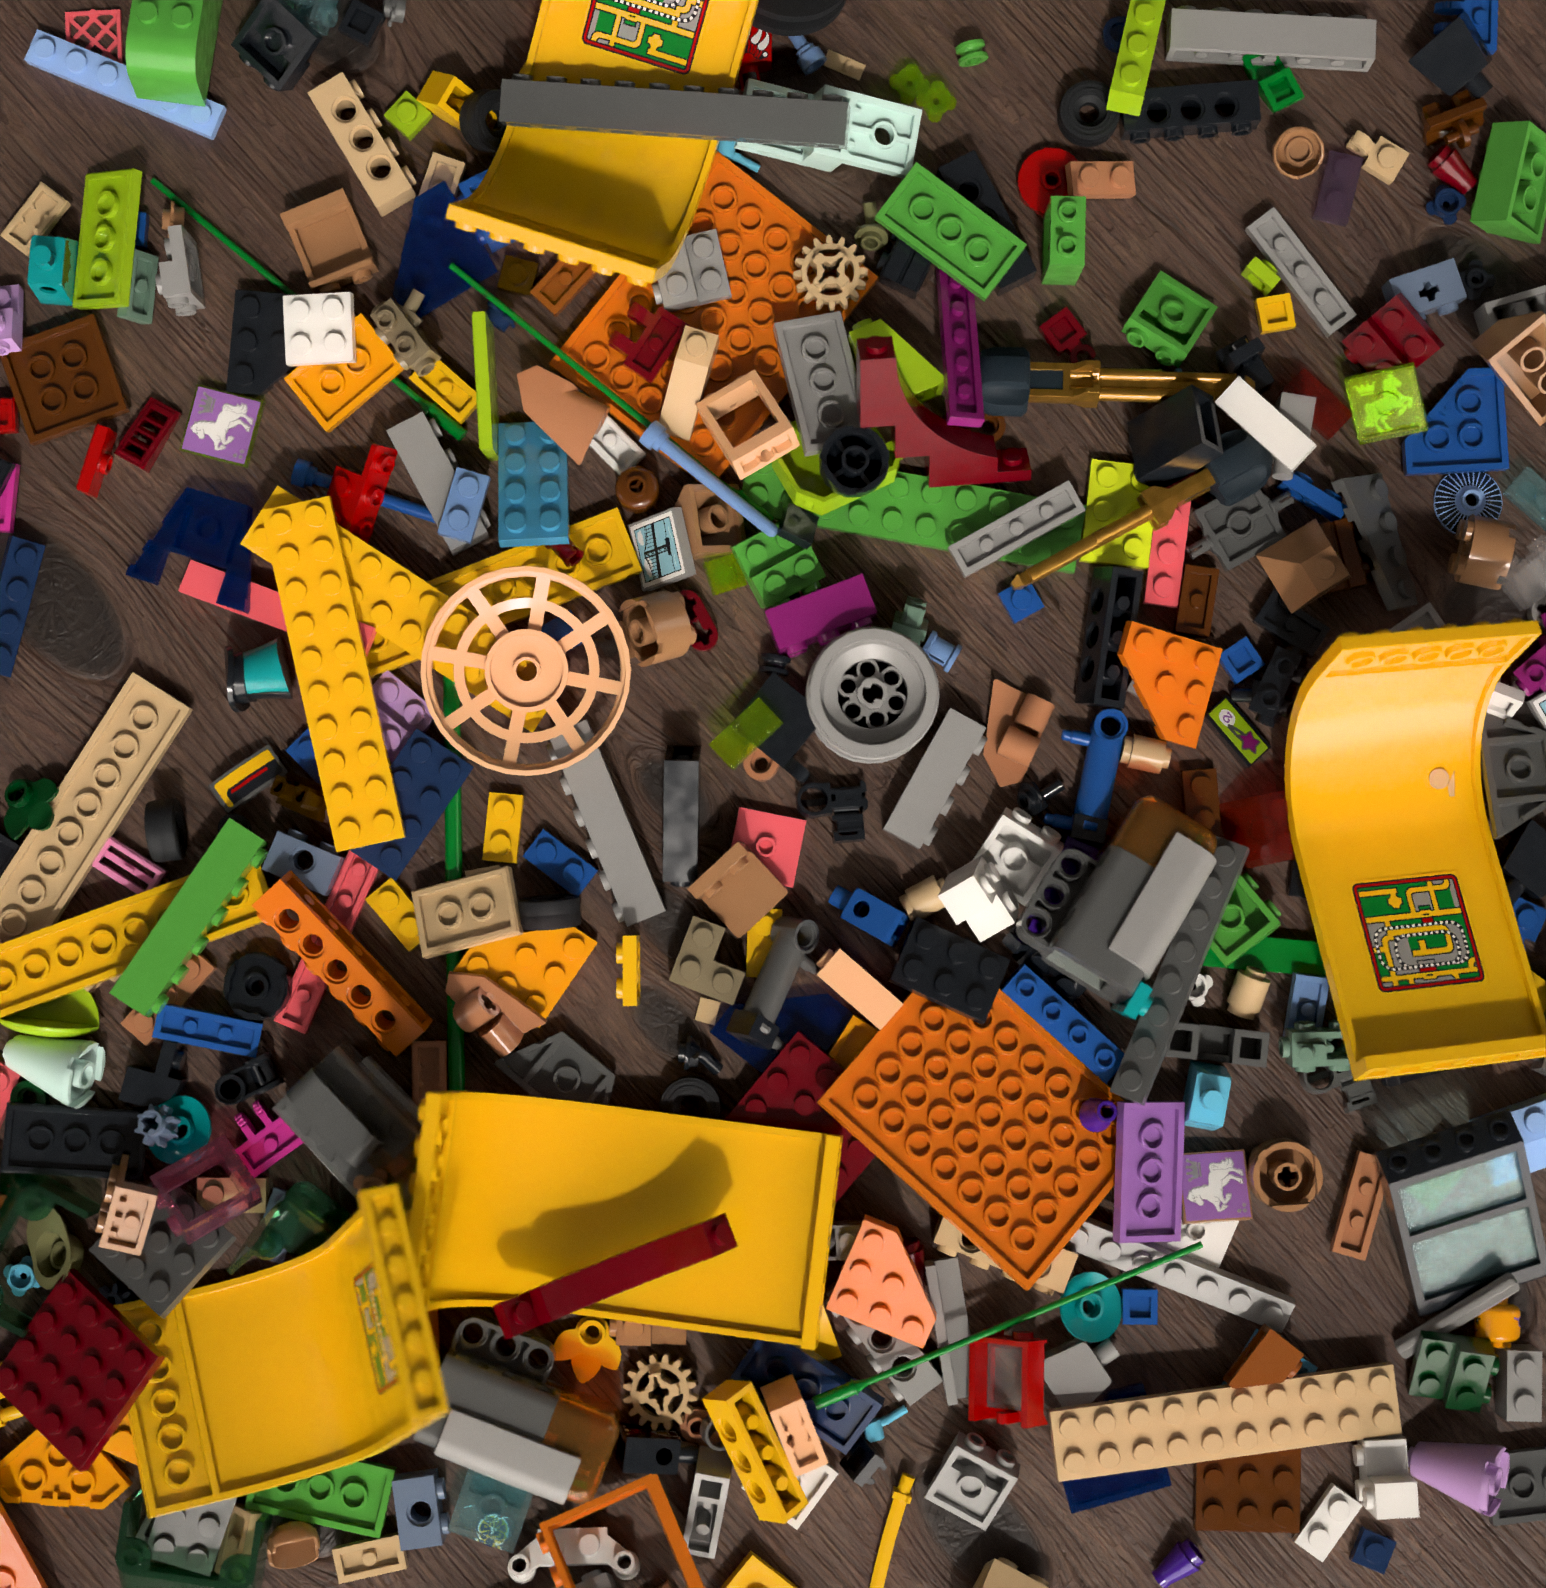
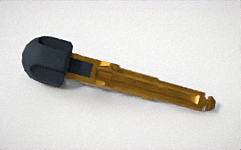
M993 347L979 352L984 413L992 416L1022 417L1027 412L1028 403L1074 404L1085 408H1097L1099 401L1161 403V401L1168 399L1191 384L1212 395L1215 402L1236 380V373L1100 368L1101 361L1085 360L1077 363L1030 362L1029 352L1024 347ZM1245 375L1244 381L1255 390V381Z
M1234 429L1221 433L1224 455L1199 468L1200 471L1197 474L1169 489L1151 486L1140 493L1141 496L1137 498L1140 508L1035 564L1023 573L1017 574L1010 583L1012 589L1021 590L1027 585L1039 581L1148 521L1156 532L1168 525L1175 509L1208 491L1222 505L1232 506L1256 493L1266 484L1272 473L1273 459L1271 453L1245 430Z

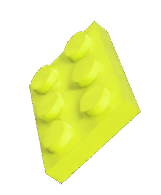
M1091 459L1082 539L1140 508L1137 498L1149 486L1137 481L1133 472L1134 464ZM1148 521L1079 558V562L1147 570L1149 567L1153 528Z

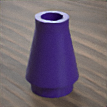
M1101 1098L1087 1099L1079 1110L1081 1124L1091 1132L1106 1130L1117 1116L1115 1104Z
M1186 1539L1183 1542L1178 1541L1159 1566L1152 1571V1574L1161 1587L1167 1588L1169 1585L1201 1570L1200 1565L1205 1562V1559L1190 1539Z

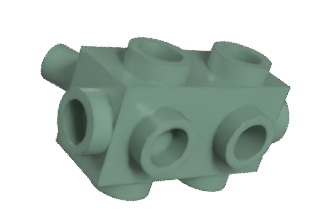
M1329 1020L1328 1027H1315L1314 1021H1295L1294 1028H1285V1037H1279V1055L1281 1058H1285V1063L1294 1067L1296 1072H1315L1316 1067L1329 1066L1331 1071L1350 1070L1338 1020ZM1340 1038V1047L1334 1049V1045L1331 1044V1041L1333 1039Z

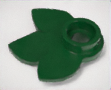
M43 778L33 782L29 779H16L7 786L4 797L9 809L4 817V826L9 837L17 840L28 827L37 831H45L51 827L55 814L50 801L59 793V788L52 780Z

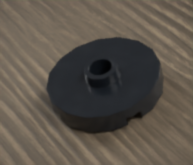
M250 952L230 965L224 977L223 992L225 999L228 1000L229 1005L232 1007L231 1009L236 1015L246 1020L265 1021L277 1016L287 1006L292 995V978L289 969L281 959L269 953ZM259 981H262L264 989L259 993L256 985Z

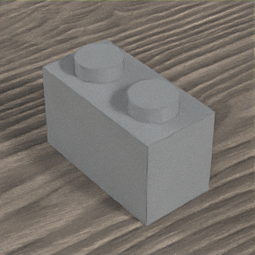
M1511 1344L1510 1348H1496L1500 1365L1496 1375L1495 1413L1506 1421L1542 1422V1351L1531 1344Z

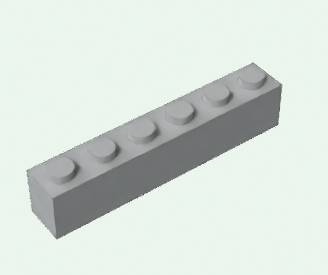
M1184 5L1172 8L1166 25L1165 61L1243 65L1242 56L1250 54L1260 55L1250 60L1253 65L1274 66L1276 57L1279 56L1285 68L1368 72L1375 60L1377 19H1366L1363 15H1351L1347 18L1332 17L1328 13L1306 16L1298 15L1294 11L1270 14L1264 13V11L1259 9L1234 12L1224 7L1198 10L1194 6Z
M587 719L574 725L584 743L595 736ZM562 734L550 739L551 743L546 745L551 760L562 758L573 752ZM598 747L586 758L562 769L564 775L560 776L559 780L566 796L573 794L577 807L572 808L579 827L586 826L590 838L585 840L592 859L599 857L603 870L598 872L605 891L612 889L617 901L611 904L619 923L625 921L627 927L667 910L600 747Z

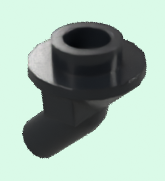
M1059 777L1040 789L1035 782H1026L1020 785L1018 789L1017 803L1020 809L1026 811L1030 816H1036L1048 807L1046 800L1066 788Z
M687 1035V1042L680 1041L678 1062L684 1063L685 1070H688L690 1067H698V1061H700L713 1075L718 1074L722 1070L723 1065L707 1049L700 1047L699 1040H694L692 1036Z

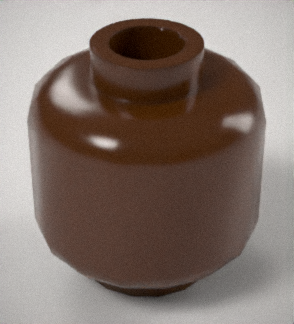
M633 466L620 473L616 479L615 492L623 508L629 512L643 513L652 509L658 502L660 487L658 479L652 471L646 467Z

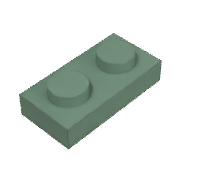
M137 249L134 250L129 307L118 308L117 317L142 325L152 324L156 289L155 275L157 274L159 257Z

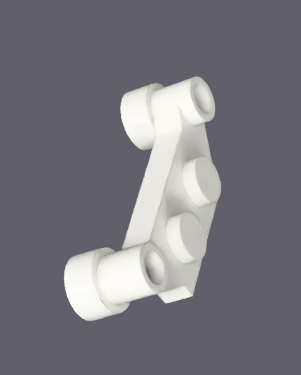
M607 1527L561 1528L553 1531L567 1566L609 1565L612 1567L615 1575L622 1580H631L640 1571L638 1556L634 1552L626 1550L608 1535ZM535 1538L509 1560L507 1570L509 1576L515 1582L523 1584L534 1578L538 1567H552L555 1564L550 1552L542 1553L538 1540ZM623 1558L631 1559V1565L626 1569L619 1567V1563ZM518 1562H526V1568L522 1572L515 1571V1566Z

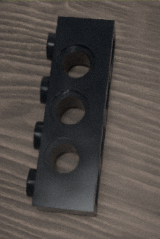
M1258 79L1146 88L1140 116L1120 113V141L1130 140L1131 144H1143L1149 142L1150 138L1164 137V141H1178L1186 135H1198L1200 139L1216 137L1218 133L1231 132L1233 136L1248 135L1257 128L1261 121ZM1215 106H1226L1230 110L1231 115L1228 117L1220 116L1217 114ZM1181 109H1193L1197 118L1193 120L1186 119L1182 115ZM1152 110L1158 111L1162 115L1163 121H1151L1147 116V112Z
M975 150L938 168L937 178L958 193L963 189L974 191L977 198L970 202L1021 240ZM1026 248L995 287L994 291L997 297L1034 279L1037 269Z
M1116 566L1094 568L1075 703L1101 708L1124 709L1129 672L1126 667H1123L1117 652L1126 621L1137 622L1143 571Z

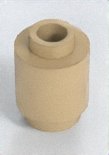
M1133 734L1132 737L1125 736L1119 763L1126 764L1127 768L1160 774L1162 768L1167 769L1169 766L1172 749L1166 748L1165 740Z
M932 875L905 890L906 894L899 897L911 921L916 917L925 919L945 908L938 897L945 882L943 877L936 880L935 876Z
M1247 966L1246 970L1239 969L1227 998L1229 1003L1227 1010L1236 1016L1253 1020L1255 1014L1260 1013L1271 983L1269 979L1265 978L1267 973L1253 966Z

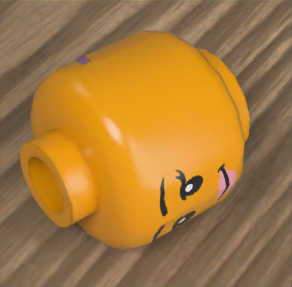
M1508 1298L1474 1318L1475 1336L1490 1339L1493 1348H1510L1511 1342H1515L1520 1338V1309L1516 1305L1508 1303Z

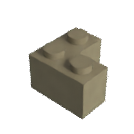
M693 916L668 981L734 1005L746 972L714 960L726 927Z

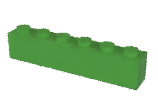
M229 818L118 979L110 994L143 1016L151 1017L153 1013L158 1015L169 1000L166 994L173 983L179 985L187 975L189 967L186 964L193 954L199 956L209 942V938L206 935L212 926L218 927L227 916L229 909L226 906L233 896L238 898L245 890L249 882L246 876L252 867L258 869L266 859L268 851L265 848L268 843Z

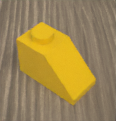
M432 71L416 100L438 118L461 130L459 124L460 110L466 98L474 93V91L454 75ZM490 111L487 114L486 123L489 129L493 130L498 118L493 111Z

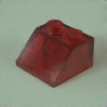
M1285 790L1219 804L1220 819L1225 839L1244 845L1250 850L1243 869L1296 859L1288 824V806L1285 799Z

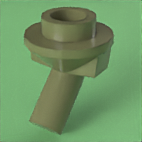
M876 202L863 203L865 225L857 227L855 242L860 248L868 251L882 249L888 242V233L885 227L874 220L877 214Z

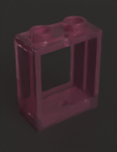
M224 1134L150 1176L152 1187L159 1189L155 1206L158 1210L165 1208L170 1216L166 1221L176 1237L182 1234L188 1245L263 1202L259 1185ZM220 1163L239 1193L194 1220L187 1222L169 1192Z

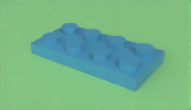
M535 422L498 423V541L500 548L569 544L568 455Z

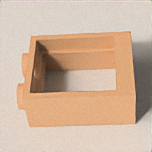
M756 370L739 376L729 385L717 392L708 394L703 400L695 404L703 423L740 480L800 446L793 426ZM759 395L777 423L733 448L716 420Z
M839 947L835 952L828 949L816 962V965L820 968L816 974L879 1030L887 1024L903 1005L900 1000Z
M793 1374L760 1387L795 1477L828 1464Z

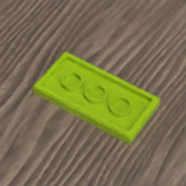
M131 168L86 173L73 308L91 310L129 307L142 171Z
M478 311L472 314L479 449L487 460L498 461L499 411L494 326L485 311Z

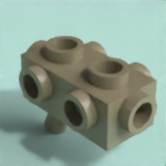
M413 289L404 306L390 298L376 305L370 316L376 323L377 327L374 328V331L386 345L391 343L395 348L396 353L393 356L406 371L411 368L419 377L429 374L434 369L435 363L442 357L418 327L422 323V319L416 312L425 295Z

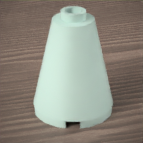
M17 1035L10 1039L3 1049L5 1065L9 1069L64 1105L75 1109L85 1106L93 1097L95 1091L90 1089L94 1080L101 1081L106 1063L104 1048L98 1046L99 1043L93 1040Z

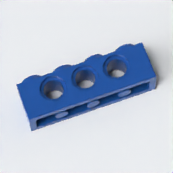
M1025 964L1019 965L1000 987L1001 991L1078 1058L1101 1081L1107 1083L1118 1071L1125 1053Z

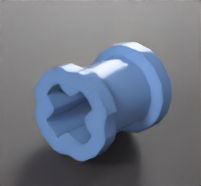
M933 630L922 649L929 659L943 666V671L948 673L963 646L960 644L954 646L939 637L938 633Z

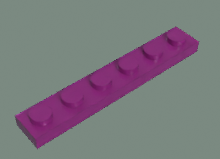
M936 266L947 425L981 428L985 419L975 295Z

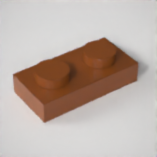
M559 260L530 291V294L554 317H557L597 272L592 270V264L579 261L578 265H573Z

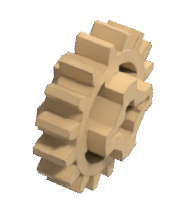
M827 235L825 244H821L815 238L813 239L814 248L812 250L806 246L802 248L805 259L796 258L795 265L801 270L793 272V279L802 281L796 286L797 293L806 291L804 302L808 304L815 300L816 310L818 311L823 307V304H826L830 313L834 312L835 304L839 303L845 310L848 308V298L855 302L859 300V294L856 289L865 290L866 282L859 279L868 275L867 268L859 267L865 262L864 255L855 257L857 245L853 244L846 248L844 237H841L837 244L833 243L831 235ZM825 253H836L837 255H836V256H824L823 254H825ZM849 264H851L854 274L852 283L845 275V270ZM809 265L816 273L812 284H810L807 276ZM825 269L829 272L837 269L836 279L833 276L824 279ZM836 291L838 293L836 295L824 294L825 292Z
M656 1353L651 1354L649 1357L650 1364H647L643 1359L639 1360L637 1365L640 1371L631 1369L627 1373L633 1379V1382L623 1384V1388L631 1393L623 1401L624 1403H632L634 1406L629 1415L633 1416L639 1413L641 1415L639 1425L642 1426L649 1420L652 1422L651 1427L653 1431L658 1429L660 1423L664 1424L666 1430L672 1428V1420H675L679 1425L684 1423L685 1418L682 1412L691 1415L695 1409L689 1404V1401L693 1402L699 1399L698 1394L691 1392V1389L699 1384L698 1380H689L688 1378L693 1369L690 1367L683 1370L681 1368L682 1358H679L674 1363L670 1362V1353L664 1354L662 1361L658 1360ZM665 1369L673 1372L679 1380H673L667 1376ZM649 1371L647 1387L639 1390L641 1379ZM659 1383L662 1389L667 1388L669 1391L663 1400L661 1395H655L653 1392ZM683 1394L680 1406L673 1412L672 1401L675 1396ZM648 1403L654 1407L657 1414L649 1411L643 1404Z

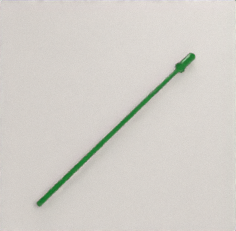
M155 177L151 179V184L172 201H175L179 207H184L185 212L282 292L297 295ZM398 377L392 380L395 385L420 404L426 417L434 418L437 424L458 441L465 437L468 431L439 408L436 402L432 403L423 399Z
M453 262L450 264L449 268L646 428L650 426L651 422L456 264ZM669 437V440L773 522L775 518L743 493L744 490L740 491L729 486Z
M1202 1242L1194 1243L869 1378L850 1379L851 1381L813 1396L812 1399L816 1409H822L853 1395L858 1396V1393L870 1384L1203 1248Z

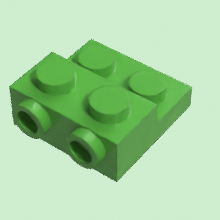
M1160 270L1121 332L1126 334V338L1131 345L1139 348L1145 346L1153 351L1159 363L1165 366L1174 365L1179 368L1218 307Z
M780 521L775 523V525L779 528ZM760 531L730 547L760 608H768L770 606L773 608L791 601L789 596L800 590L803 595L809 594L820 588L819 580L826 577L811 546L806 550L778 535L769 537Z
M1247 872L1239 876L1210 946L1226 967L1281 926L1277 918L1282 914L1270 899L1263 902L1255 893L1259 886Z

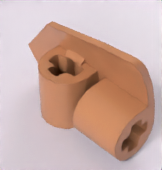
M538 365L517 373L524 413L577 465L582 464L594 435L599 433L607 418L610 407L579 392L578 388L571 382Z
M995 679L993 681L986 731L988 739L984 745L983 756L999 787H1005L1022 782L1041 742L1040 737L1055 705L1036 695L1025 694Z
M449 971L445 992L455 1002L453 1016L456 1023L465 1032L471 1033L477 1030L480 1038L500 1058L507 1056L519 1045L524 1033L546 1024L547 1020L486 975Z

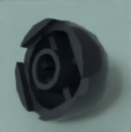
M845 426L834 431L824 442L819 455V471L825 485L834 493L847 498L862 497L873 492L886 478L889 467L888 461L890 459L889 450L884 440L868 428L862 429L859 427L853 428L854 426Z

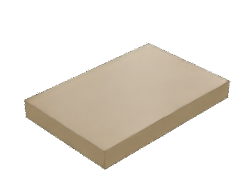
M509 866L411 891L423 958L429 959L523 934L512 868Z

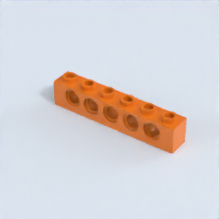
M291 870L252 904L258 918L264 924L273 927L280 935L282 943L288 949L295 951L304 960L306 968L313 975L319 976L328 985V989L333 997L343 1001L352 1010L356 1021L363 1026H367L376 1035L379 1045L386 1051H391L395 1056H398L424 1033L432 1023L433 1019ZM287 909L294 910L299 917V921L292 920L287 914ZM311 934L319 936L323 946L313 943ZM335 960L344 962L347 971L338 969L335 965ZM358 985L366 986L370 990L371 996L362 994ZM382 1010L390 1011L394 1015L395 1021L387 1020L383 1016Z

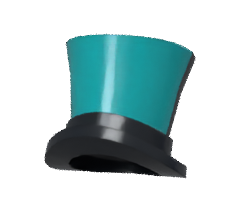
M281 637L245 652H233L232 646H224L227 697L229 706L234 712L246 711L250 703L257 702V699H293L289 660Z

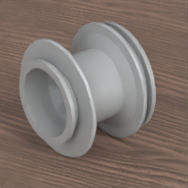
M863 627L845 632L825 646L813 662L808 675L805 694L808 711L816 727L814 732L828 749L840 757L866 764L887 762L909 752L920 742L931 727L938 710L940 697L939 681L935 668L924 650L906 635L881 627ZM872 665L875 673L870 677H865L861 674L860 667ZM887 672H892L899 679L898 683L892 686L886 684L884 675ZM847 679L852 680L856 686L854 692L849 694L841 689V683ZM871 686L878 687L882 693V699H875L873 703L867 702L862 695L863 689L870 690ZM894 696L901 698L903 701V707L897 711L891 709L888 704L889 699ZM854 704L859 707L860 715L857 718H849L846 715L845 709L848 705ZM880 713L884 718L883 725L879 727L872 726L869 721L870 715Z

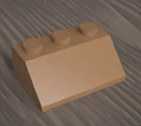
M1543 311L1498 320L1471 344L1520 406L1541 426L1546 422V314Z

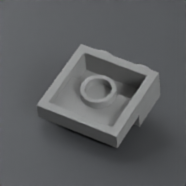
M181 224L167 226L169 238L164 239V246L168 259H172V261L158 262L160 274L155 275L156 287L159 295H163L166 299L168 307L175 309L177 316L194 315L197 313V309L206 308L197 242Z
M716 229L686 236L682 248L668 273L660 278L658 283L652 284L656 305L663 303L664 309L674 312L732 298Z
M959 1431L944 1455L942 1465L927 1487L924 1498L986 1531L1018 1480L1021 1464L1017 1463L1016 1457L1010 1451L999 1449L997 1452L986 1446L985 1440L980 1435L973 1432L965 1435Z

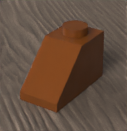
M1264 1323L1222 1379L1233 1389L1283 1383L1287 1377H1294L1303 1364L1301 1358L1304 1354Z

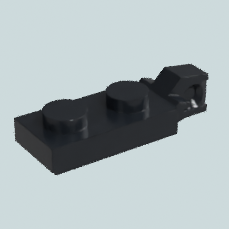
M1015 924L1002 940L1013 952V958L1020 965L1025 964L1066 1002L1072 1005L1087 988L1045 963L1041 959L1042 955H1040L1039 951L1018 938Z

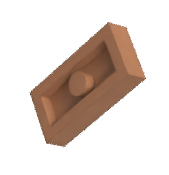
M1070 161L1065 165L1068 196H1086V199H1130L1136 195L1133 161Z

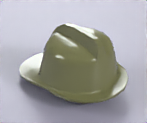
M40 1206L35 1209L27 1223V1242L33 1262L35 1279L41 1287L50 1290L55 1287L62 1275V1282L64 1281L70 1269H76L81 1273L84 1248L80 1239L67 1231L62 1216L55 1208Z

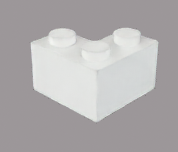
M982 855L948 874L938 895L955 923L958 925L966 920L980 942L1014 924L1019 913V904L1016 897L1011 891H1005L999 882L1001 877L997 868L992 862L987 863Z
M1401 1434L1357 1440V1445H1353L1352 1449L1353 1461L1355 1466H1359L1360 1480H1355L1357 1501H1361L1365 1509L1377 1520L1418 1518L1417 1481L1408 1472L1406 1438Z

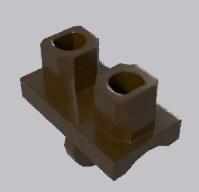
M288 771L286 777L277 775L270 789V794L277 796L276 803L323 823L327 808L321 784L291 771Z

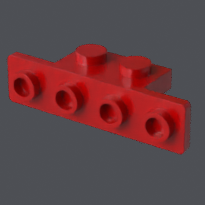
M375 443L371 445L362 474L336 465L326 495L331 497L337 524L367 543L373 533L374 523L380 505L384 500V493L391 472L394 469L398 453L396 449Z

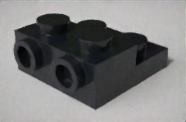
M261 0L231 46L240 53L239 58L249 67L255 68L264 76L263 81L275 91H289L294 89L310 66L307 60L323 37L284 0Z

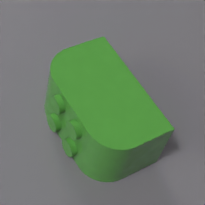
M132 0L126 35L125 56L127 73L137 98L206 106L223 0Z

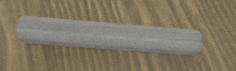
M1510 1272L1502 1275L1394 1342L1396 1350L1404 1359L1411 1357L1415 1354L1421 1330L1449 1334L1520 1290L1519 1283Z

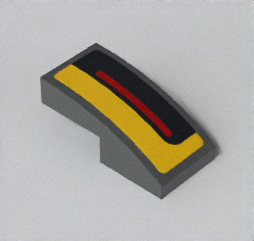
M268 744L217 778L208 787L228 815L254 799L259 792L271 786L277 775L287 776L288 771Z

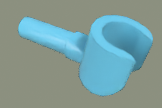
M719 141L716 153L719 152L731 162L734 161L756 173L758 172L761 165L735 152V142Z
M902 1405L886 1416L873 1418L864 1430L866 1440L876 1442L884 1439L883 1426L889 1425V1423L908 1412L906 1407Z

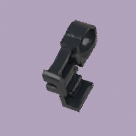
M860 780L859 786L830 788V783L811 782L805 784L796 796V807L801 815L806 818L815 819L831 816L834 810L832 821L837 822V832H833V844L863 842L865 840L863 813L868 808V800L865 797L867 790L866 783L863 780ZM808 789H817L823 793L825 798L801 800V794ZM826 805L825 808L817 812H810L804 808ZM856 832L854 835L839 836V833Z

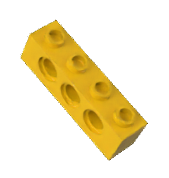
M725 1380L703 1397L702 1401L759 1520L785 1524L809 1503L797 1477L793 1473L789 1460L752 1382Z

